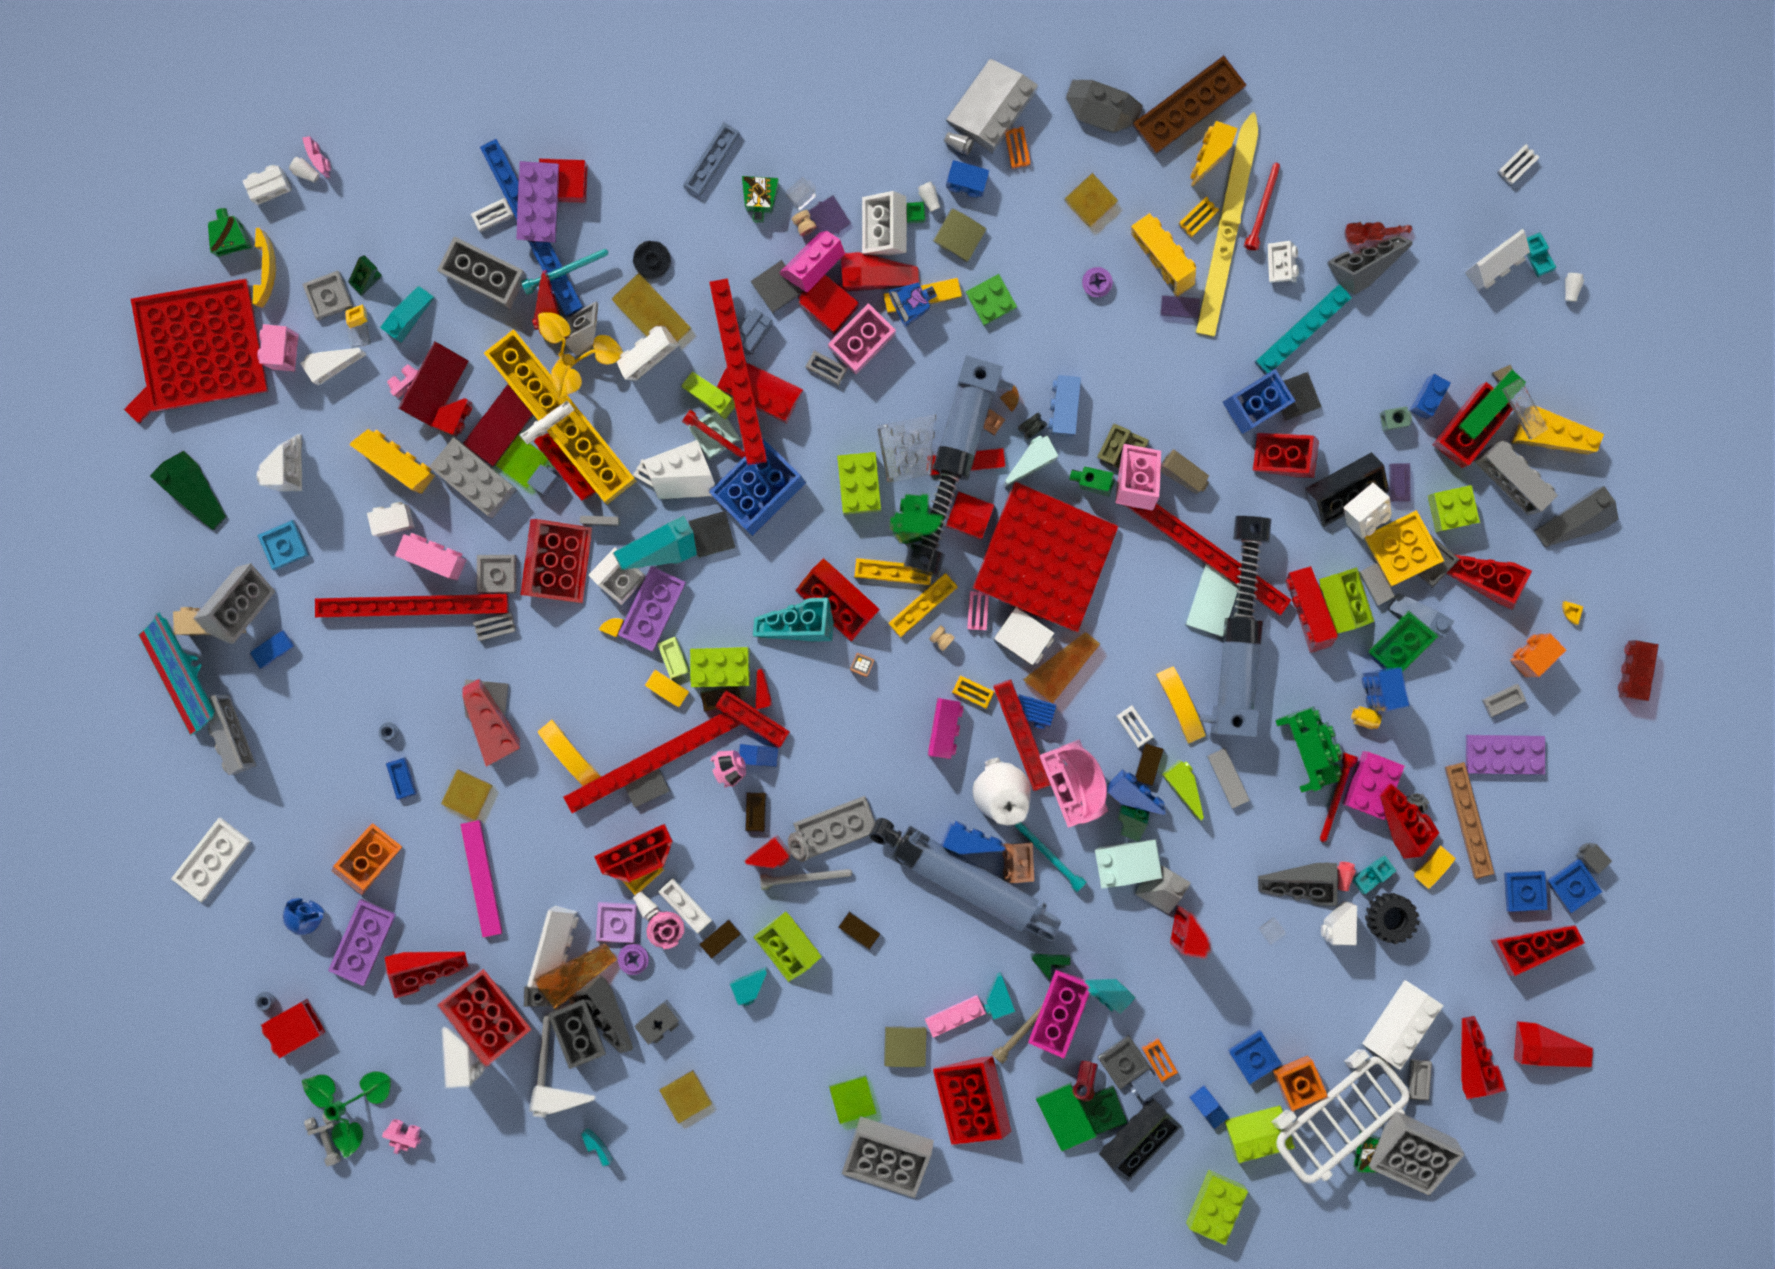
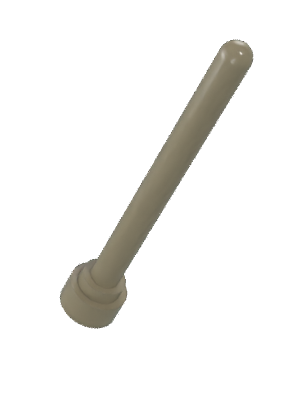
M1042 1005L1003 1047L1000 1046L999 1049L996 1048L992 1052V1055L1001 1064L1008 1059V1052L1036 1023Z

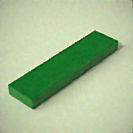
M1510 370L1458 427L1472 440L1475 439L1524 386L1526 381L1514 370Z

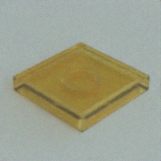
M457 769L441 804L473 820H477L493 785Z
M694 1070L659 1089L678 1124L712 1105V1101Z

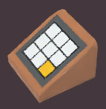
M857 653L850 670L868 677L874 659Z

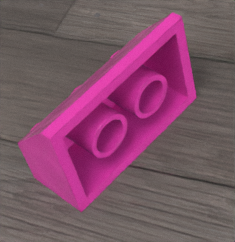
M828 231L818 233L779 272L780 275L807 293L845 254L841 240Z
M937 698L928 756L951 759V755H955L957 744H954V738L959 736L960 725H957L958 717L962 718L964 707L960 706L961 702Z

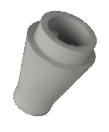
M948 132L944 143L950 145L960 154L968 155L972 150L974 140H971L969 136Z

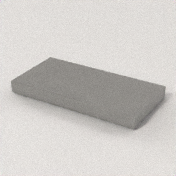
M862 796L793 824L796 831L804 833L805 838H808L812 851L810 854L811 858L869 836L875 821L866 797Z

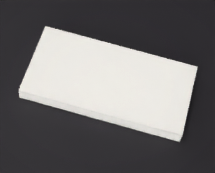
M220 817L171 879L197 900L204 902L251 840Z

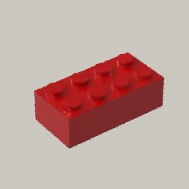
M1487 382L1476 388L1432 444L1460 468H1465L1473 462L1516 407L1513 402L1509 401L1475 439L1472 440L1458 426L1494 388Z

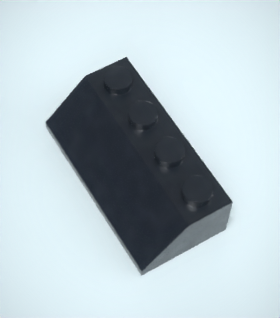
M1371 452L1306 487L1305 492L1308 503L1320 525L1325 527L1345 516L1344 507L1372 483L1385 494L1389 492L1384 464Z
M1152 1098L1144 1104L1139 1113L1134 1115L1123 1129L1116 1133V1136L1109 1143L1104 1145L1099 1155L1112 1170L1129 1181L1182 1126Z

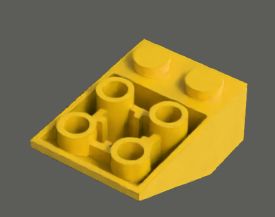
M1218 121L1214 123L1213 127L1209 126L1202 141L1204 144L1196 158L1198 162L1190 175V179H1193L1191 186L1197 184L1225 158L1232 147L1238 128Z

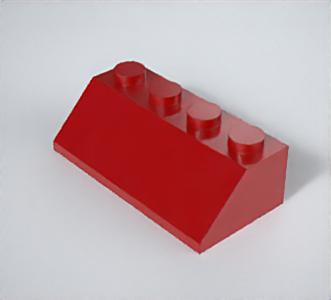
M746 362L756 410L787 424L803 389ZM726 368L717 388L733 398Z
M824 558L811 569L795 590L805 600L809 598H829L834 626L851 642L880 610Z
M1176 905L1170 944L1182 954L1206 958V955L1211 950L1209 937L1194 915L1183 907Z

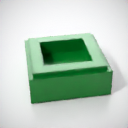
M924 202L906 203V223L925 222Z

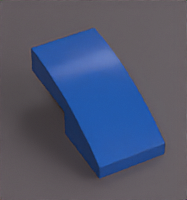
M283 630L251 651L250 655L261 669L265 668L277 657L283 656L294 645Z

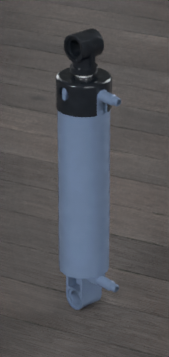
M885 818L877 819L869 833V837L880 845L888 843L892 849L897 846L893 852L892 860L909 870L917 872L1019 932H1022L1025 928L1045 940H1054L1061 921L1056 916L1045 911L1047 908L1046 903L1037 906L1039 901L1036 898L954 851L942 847V844L912 826H909L904 835L901 836L902 831L894 830V824Z

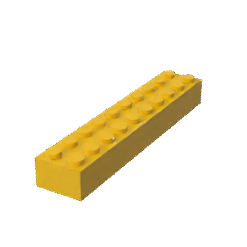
M514 329L484 352L485 356L538 421L558 408L566 400L571 404L574 411L550 427L547 432L607 505L637 482L568 395L558 398L552 384L551 374Z

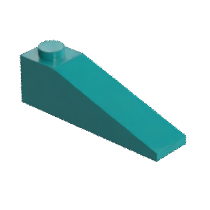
M682 516L614 551L613 555L620 568L626 570L653 565L661 566L670 563L678 564L696 556L697 552L693 531L686 518Z
M809 598L802 603L789 605L785 609L755 617L753 637L813 642L832 641L834 621L829 598Z

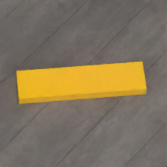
M958 278L921 285L922 290L933 286L937 297L928 301L929 304L962 297ZM889 293L883 294L887 314L897 312L889 297Z
M856 558L854 578L930 585L931 576L909 570L904 567V563Z
M946 573L943 574L888 624L902 637L956 590L958 586Z

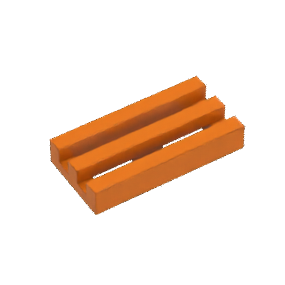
M1023 126L1018 129L1012 128V130H1008L1005 138L1011 169L1030 165ZM1017 133H1020L1025 162H1022ZM1010 134H1013L1018 163L1014 161Z
M1158 1038L1148 1043V1045L1141 1047L1161 1082L1178 1073ZM1158 1045L1172 1069L1171 1072H1168L1154 1046ZM1149 1049H1151L1154 1053L1156 1059L1158 1060L1160 1066L1162 1067L1166 1075H1161L1159 1069L1157 1068L1155 1062L1153 1061L1151 1055L1148 1052Z

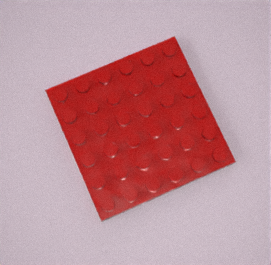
M247 279L130 298L152 412L269 392L264 365L259 363L258 350L261 347Z
M1015 481L972 589L1073 632H1078L1119 526Z

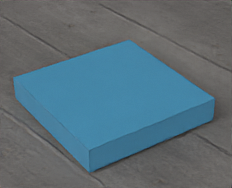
M295 520L257 535L272 570H277L309 556Z

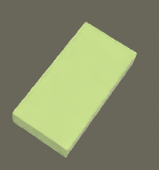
M676 637L657 643L670 679L689 673Z

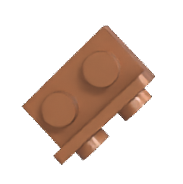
M1004 843L1005 851H1002V856L1004 858L1003 876L1005 881L1009 883L1033 882V843Z

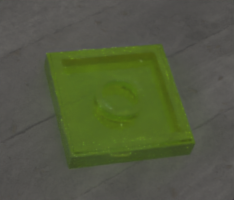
M518 435L496 466L528 489L530 486L527 483L540 465L545 466L549 460L540 450L530 443L527 444Z
M866 1075L829 1085L839 1124L860 1119V1116L867 1117L877 1114Z

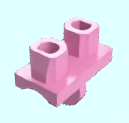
M409 364L401 370L406 377L403 381L400 382L396 376L387 381L391 389L390 393L398 399L402 395L405 396L418 372L417 369L415 370Z
M394 1119L383 1132L382 1137L390 1139L389 1146L395 1147L394 1154L398 1155L400 1150L408 1151L409 1146L416 1148L417 1144H420L422 1139L419 1137L420 1127L410 1125L406 1133L401 1131L404 1122Z

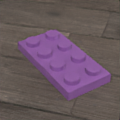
M520 161L516 240L556 243L559 164Z
M651 566L618 635L650 651H654L686 582Z
M1466 735L1467 773L1545 774V736Z
M360 899L328 971L361 986H365L396 914Z

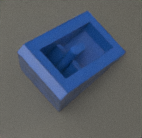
M740 744L739 754L744 759L745 764L777 766L778 747Z

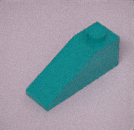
M417 286L389 314L380 328L402 343L435 297L420 286Z

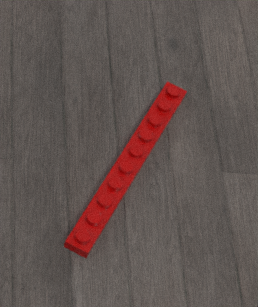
M728 278L709 281L747 465L767 462L729 281Z
M1156 503L1153 510L1124 505L1236 585L1240 583V578L1237 577L1241 574V570L1238 569L1241 568L1240 562ZM1256 576L1258 583L1255 584L1257 588L1254 591V595L1257 596L1255 599L1277 615H1282L1291 599L1261 577Z
M508 594L315 598V618L508 613Z
M723 712L563 796L573 814L740 726L741 723Z

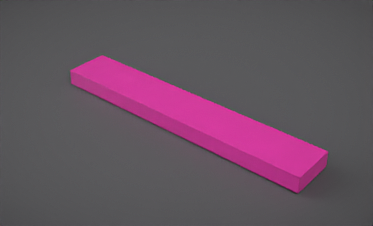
M481 820L462 823L460 826L482 937L502 934L503 931Z

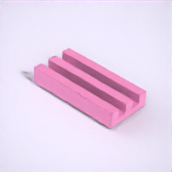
M970 591L967 629L987 630L988 595L979 591ZM974 595H977L975 626H972ZM981 596H985L983 626H979Z

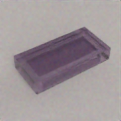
M1162 295L1160 316L1199 318L1200 298Z
M1410 463L1389 464L1390 502L1411 501Z

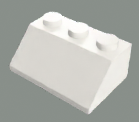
M890 191L862 197V254L891 256L907 253L906 196Z
M1522 229L1464 272L1478 290L1482 287L1489 288L1496 282L1494 279L1500 275L1502 278L1511 271L1510 266L1513 264L1518 266L1526 260L1524 256L1530 250L1525 231Z
M654 327L649 331L650 335L648 337L639 339L631 351L627 350L620 355L621 359L617 363L626 380L637 381L679 346L666 327Z

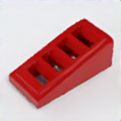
M764 669L757 670L756 710L773 705Z

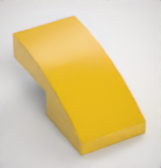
M656 669L645 684L647 688L677 707H680L689 693L687 689Z
M1440 845L1427 858V862L1414 873V877L1430 889L1456 858Z

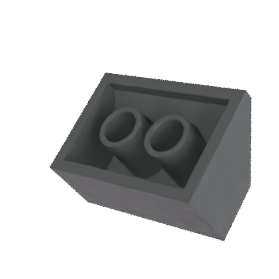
M585 1000L567 1004L552 1010L548 1014L569 1069L606 1055Z

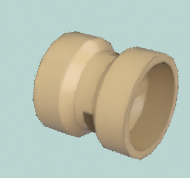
M803 210L792 217L794 225L798 227L800 236L808 235L817 228L815 222L811 221V215L808 210Z
M940 625L929 640L932 643L937 642L938 648L944 651L955 637L952 634L945 633V628Z

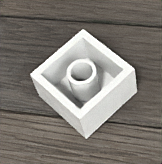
M1372 483L1344 507L1346 524L1362 539L1367 535L1373 534L1376 527L1381 523H1386L1392 515L1389 496Z

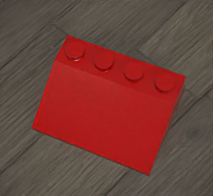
M530 519L520 595L583 603L592 527L542 519Z
M484 969L437 1005L485 1067L532 1030Z
M993 1056L974 1058L933 1069L951 1145L999 1140L1012 1132Z

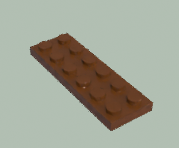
M1223 55L1135 121L1132 126L1156 155L1246 88L1247 84Z

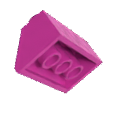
M1055 971L1029 1038V1044L1059 1057H1066L1090 993L1087 991L1090 987L1084 982L1085 979L1062 971Z

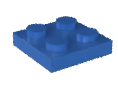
M1577 859L1547 880L1568 913H1573L1603 892L1580 859Z
M1545 871L1504 872L1506 911L1548 910Z
M1261 1030L1228 1049L1229 1054L1249 1084L1282 1064Z

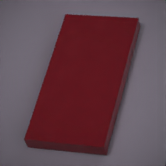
M434 341L398 409L433 427L432 423L439 408L445 406L469 360Z
M507 384L463 444L495 467L533 417V414L511 386Z

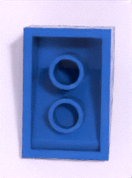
M1274 369L1222 403L1241 433L1244 434L1295 402V399L1277 370Z

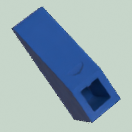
M1122 769L1107 784V792L1122 805L1161 815L1166 814L1164 801L1158 796L1154 797L1146 785L1139 784L1131 772L1127 773Z

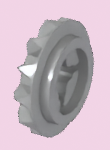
M798 831L791 833L788 837V847L791 854L800 862L808 860L812 853L808 838H805L804 833H799Z

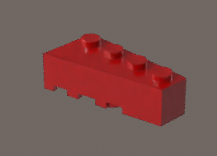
M1566 925L1491 940L1507 974L1510 976L1521 974L1585 944L1576 925Z

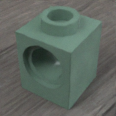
M1407 406L1384 410L1379 413L1383 432L1406 428L1411 425L1412 415L1408 411ZM1394 414L1400 417V423L1394 421Z

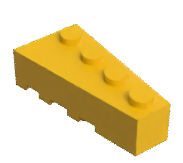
M1149 213L1131 226V235L1146 255L1150 254L1149 258L1155 269H1161L1163 280L1166 284H1172L1174 287L1173 294L1176 298L1195 285L1197 268L1192 259L1188 260L1183 248L1173 242L1172 235L1168 231L1165 232L1163 230L1162 224L1157 217L1153 218Z
M1531 405L1524 409L1511 443L1589 455L1598 451L1604 434L1538 406Z

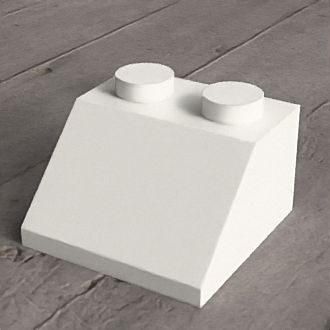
M614 548L589 576L600 588L622 605L643 583L646 575L638 568L622 570L613 555V552L618 549Z
M1343 901L1324 919V925H1321V936L1324 940L1334 945H1356L1357 906L1348 901Z

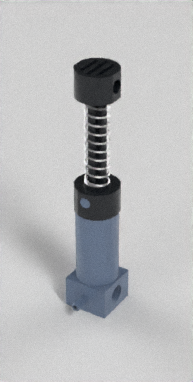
M967 355L965 357L956 388L957 391L941 444L937 450L936 460L932 467L942 477L938 479L940 483L939 486H936L938 490L937 493H934L936 497L935 500H932L934 502L933 507L929 508L931 509L930 515L943 516L942 521L934 532L920 536L923 538L922 543H919V545L910 544L904 562V567L909 570L939 577L945 554L937 551L936 548L939 547L938 540L942 539L940 533L944 532L942 527L946 525L944 520L948 518L946 514L950 511L951 498L955 496L953 494V491L957 489L955 484L959 480H969L987 414L997 387L1009 391L1013 388L1012 383L999 380L1003 366ZM979 375L982 376L984 379L979 380L975 376ZM927 557L929 563L926 565L922 564L919 558Z
M1235 516L1233 540L1243 543L1240 546L1243 548V552L1240 553L1242 560L1239 561L1241 568H1238L1241 570V574L1237 576L1240 578V583H1237L1239 590L1236 591L1239 595L1238 598H1235L1238 600V605H1235L1237 612L1234 613L1233 618H1225L1218 706H1213L1212 715L1201 714L1199 718L1200 722L1211 723L1212 733L1257 737L1259 710H1254L1263 621L1256 620L1252 614L1255 613L1253 606L1256 603L1253 601L1257 596L1254 595V591L1257 590L1255 584L1258 583L1256 576L1259 575L1256 569L1260 567L1257 565V561L1260 560L1258 554L1261 553L1258 547L1262 545L1261 543H1270L1272 522L1270 518ZM1250 526L1254 527V533L1251 532ZM1236 717L1237 723L1233 726L1232 720Z

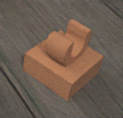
M989 409L983 429L995 436L1006 419Z

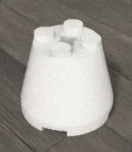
M996 763L986 767L985 771L980 774L973 785V798L978 809L987 817L1003 825H1013L1025 820L1031 795L1030 783L1025 773L1010 763Z

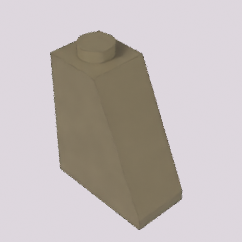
M1174 449L1166 455L1161 463V473L1195 494L1200 491L1204 492L1209 484L1207 481L1209 475Z

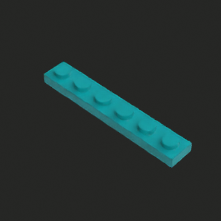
M1338 284L1263 353L1255 363L1265 374L1274 370L1352 297Z

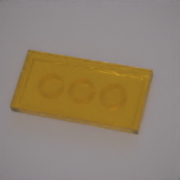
M639 273L611 298L647 337L650 335L649 331L654 327L664 326L678 342L692 329Z

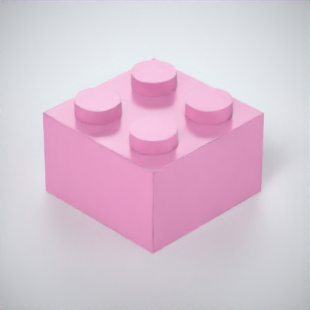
M263 324V329L259 334L261 349L258 350L259 363L272 370L295 372L299 334L286 326Z

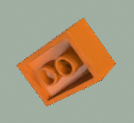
M372 823L333 865L332 872L360 895H363L401 850L402 846Z

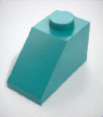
M767 967L730 982V987L738 1006L743 1004L745 1007L755 1002L754 999L757 998L768 972Z
M1001 972L996 974L986 996L987 1004L984 1005L987 1015H992L993 1020L1015 1012Z

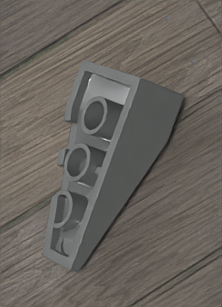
M1605 486L1595 488L1533 532L1542 545L1547 547L1602 531L1619 520L1616 502Z
M602 975L588 979L565 995L570 1003L581 1000L586 1001L595 1026L604 1032L603 1037L619 1053L628 1052L633 1049L613 990Z

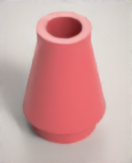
M1339 862V866H1337L1338 890L1349 891L1356 872L1355 864Z

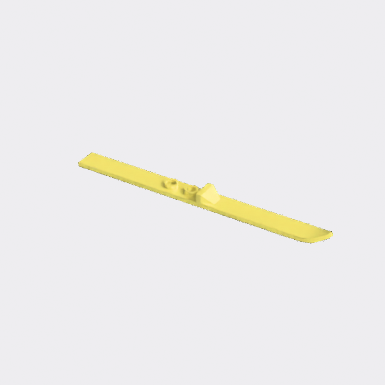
M1255 112L1248 116L1238 134L1196 333L1214 337L1216 333L1258 138V124Z

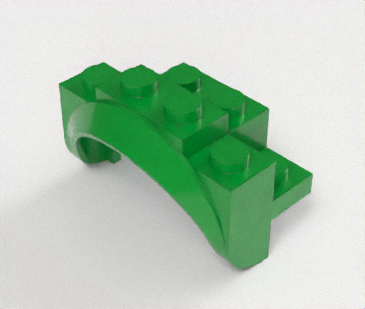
M921 493V496L905 494V498H901L899 512L903 513L895 512V517L890 518L889 530H893V537L899 544L922 541L923 538L920 536L930 534L939 527L943 516L927 514L929 494Z
M1312 706L1275 720L1277 727L1284 724L1290 725L1310 782L1299 786L1301 793L1312 789L1313 791H1318L1323 786L1340 780L1342 772L1339 764L1336 765V762L1340 761L1343 752L1340 744H1336L1334 738L1336 732L1333 725L1330 726L1328 722H1322L1319 710H1315V707ZM1307 727L1309 730L1303 731V728Z

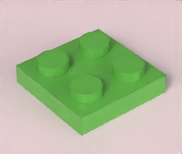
M999 274L965 292L983 326L1017 308Z

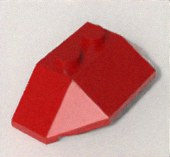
M664 823L597 854L594 858L603 875L629 883L664 867L673 840Z

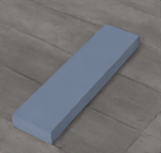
M724 122L685 181L683 187L700 197L740 136V132Z

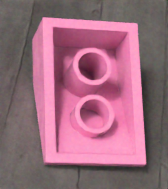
M1127 444L1123 445L1116 486V504L1148 510L1154 509L1159 499L1161 451Z

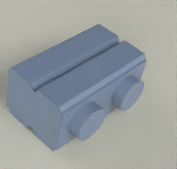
M753 308L752 311L748 310L743 317L744 323L741 327L738 326L742 347L750 354L754 353L774 324L772 319L756 308Z

